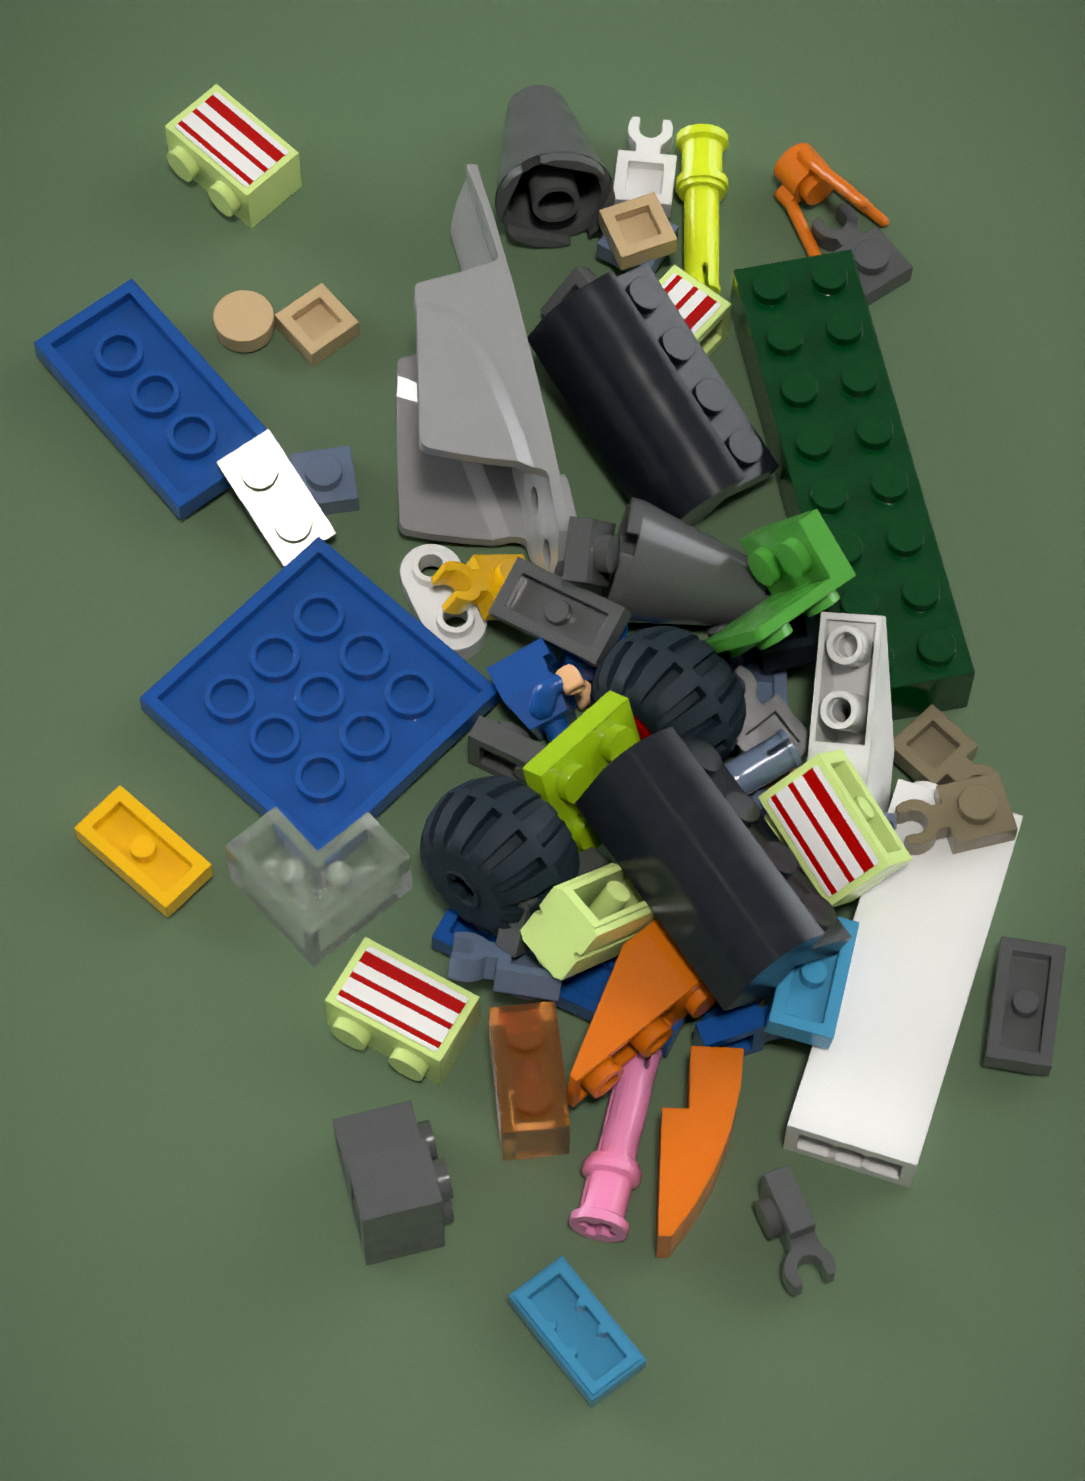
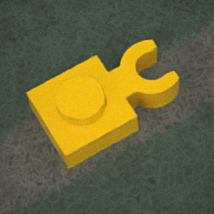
M474 554L466 564L458 561L445 562L431 577L433 585H448L455 590L442 605L444 612L459 615L464 613L470 606L477 605L483 620H497L488 611L516 559L520 557L526 560L524 555Z

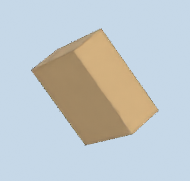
M655 192L599 210L598 224L620 270L677 252V237Z
M320 283L274 315L276 329L312 367L360 335L359 321L323 283Z

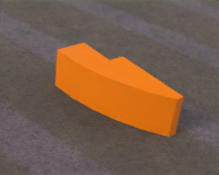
M691 1046L688 1065L687 1108L662 1107L659 1135L656 1258H670L693 1227L713 1191L728 1152L737 1114L744 1048Z

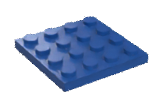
M318 536L139 699L141 709L317 865L323 868L473 727L480 715L484 716L500 701V694L493 683Z

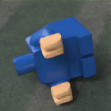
M541 637L486 669L505 704L537 738L542 740L547 737L549 742H552L570 726L569 724L577 719L574 711L577 707L582 711L588 710L591 707L590 693L592 685L583 679L575 666L567 664L560 668L561 663L556 653Z

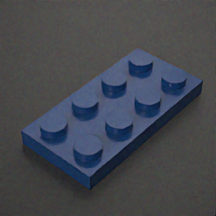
M132 278L34 342L36 356L180 520L231 487L216 462L267 430Z

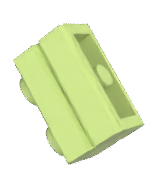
M616 862V864L610 863L554 886L539 905L540 910L532 914L520 932L523 937L522 940L536 955L539 963L554 978L564 980L618 956L623 944L657 917Z

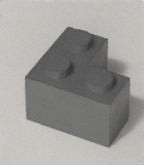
M411 1100L333 1119L335 1144L366 1266L444 1247V1223L454 1221L450 1200L453 1198V1190L445 1159H438L429 1120L417 1122Z

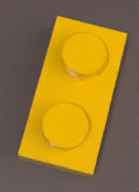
M121 785L74 827L76 839L167 918L213 876L212 864Z

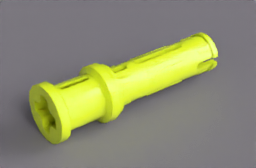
M694 124L680 129L676 134V148L682 154L681 173L676 177L675 191L679 198L684 201V271L720 295L719 202L722 201L728 192V178L722 173V154L728 149V134L724 129L715 125Z

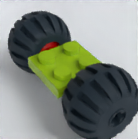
M657 626L638 630L612 646L596 670L590 693L591 707L522 767L527 786L513 778L499 775L470 779L444 794L429 814L420 839V858L431 884L436 892L442 895L444 902L452 910L454 909L459 914V917L467 923L475 926L482 932L495 936L498 935L499 928H512L509 925L510 922L519 923L525 912V909L518 906L520 902L537 897L539 900L530 908V917L535 911L540 910L539 905L554 886L578 876L580 869L579 853L590 847L597 849L603 843L575 805L576 801L599 773L616 757L637 742L658 731L673 727L681 738L702 734L708 744L717 750L721 756L722 763H724L738 742L736 738L742 731L746 718V701L743 696V689L738 678L733 676L732 669L724 658L721 659L715 653L716 650L705 640L700 641L696 634L674 626Z

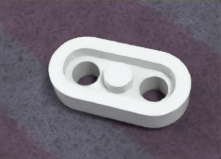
M425 544L418 546L404 557L400 566V584L406 602L413 616L464 660L472 658L483 648L486 642L487 620H483L477 605L470 606L464 613L459 615L444 612L442 605L455 590L448 585H433L431 581L432 576H426L421 573L422 569L426 567L440 568L445 562H460V560L452 550L442 545ZM451 617H460L466 623L460 627H451L445 621Z

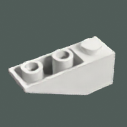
M821 612L807 761L818 753L843 749L882 812L888 813L894 759V738L886 617Z

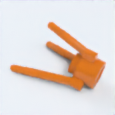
M806 142L798 143L788 149L778 159L774 167V175L782 185L775 191L774 196L786 208L808 257L822 255L800 209L799 202L805 201L808 205H815L828 197L832 190H835L880 227H886L889 224L887 216L874 207L855 187L834 172L810 144Z

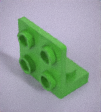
M818 509L757 528L740 540L748 554L747 560L752 574L760 583L767 586L771 595L705 641L716 650V654L727 651L730 658L739 656L756 645L759 650H763L778 643L793 632L789 621L804 612L807 617L814 616L832 606L841 598L836 589L855 577L856 574Z

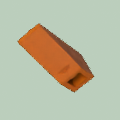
M657 918L624 943L569 1076L567 1099L572 1107L589 1094L594 1098H599L607 1093L622 1077L624 1073L622 1067L638 1054H641L644 1058L655 1054L672 1036V1027L688 1014L693 1018L703 1015L717 1002Z

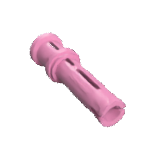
M661 1049L648 1058L638 1054L622 1067L624 1073L611 1089L597 1150L591 1152L583 1161L581 1170L586 1181L580 1206L571 1212L569 1218V1226L584 1237L603 1242H620L628 1237L630 1227L625 1217L631 1191L640 1185L642 1179L640 1165L636 1162V1157L658 1065L663 1055Z

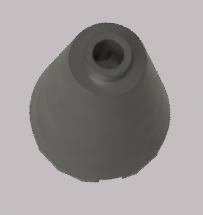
M533 85L515 93L507 105L495 196L496 212L499 220L507 226L508 234L516 241L533 247L559 248L570 245V236L583 232L586 229L588 236L600 230L598 224L599 210L613 206L615 202L613 181L562 94L550 86Z
M632 497L630 504H627L616 535L620 544L618 565L616 570L610 573L609 582L612 584L602 588L601 596L625 607L632 614L628 622L701 626L730 624L771 595L767 586L760 583L752 574L748 565L747 555L645 500Z

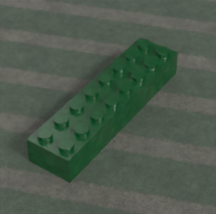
M852 249L733 270L730 300L731 316L767 448L779 465V468L774 473L786 517L790 518L818 509L856 574L855 577L836 589L841 598L822 612L886 617L892 721L919 716L932 704L941 712L967 707L975 670ZM821 612L815 615L818 628H820Z

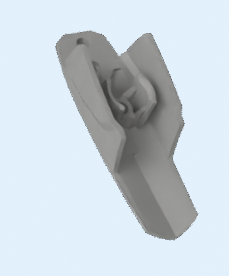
M477 164L465 165L466 179L456 202L450 229L461 272L422 281L415 285L413 300L416 322V354L400 358L396 368L398 528L406 536L434 541L484 546H498L508 543L522 544L527 549L531 563L562 577L570 516L577 517L568 479L565 474L559 473L539 381L517 294L494 215Z

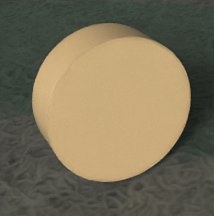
M240 290L229 293L217 303L214 309L213 320L216 337L229 350L240 353L256 351L264 347L274 334L273 308L270 302L257 292Z

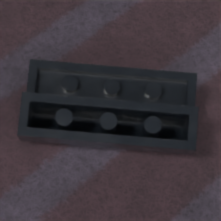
M648 264L617 277L613 271L608 272L581 287L555 306L527 337L530 346L630 501L632 497L645 500L693 526L703 521L723 499L767 479L779 468L772 454Z
M669 727L642 739L608 764L575 803L724 1011L767 998L795 966L836 954L851 938V935L837 918L832 905L820 895L798 865L795 855L782 844L760 814L755 801L745 794L722 763L720 754L713 746L708 744L702 734L681 738L673 727Z

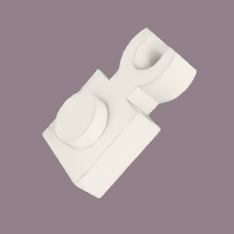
M632 117L628 125L627 142L629 150H618L614 179V205L655 192L667 218H671L677 155L668 154L672 147L673 136L671 120H663L660 135L648 138L640 133V117Z

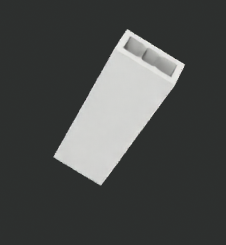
M898 779L888 813L894 814L898 804L910 799L922 800L930 805L936 804L934 793L938 785L928 781H915L911 783ZM1013 813L1018 827L1015 840L957 854H952L947 838L936 840L934 846L929 851L920 855H911L912 861L861 895L853 921L860 923L834 1039L829 1049L812 1046L787 1124L783 1149L911 1189L1023 819L1022 815ZM908 821L903 824H897L895 832L904 845L906 836L921 833L924 831V828L918 822Z

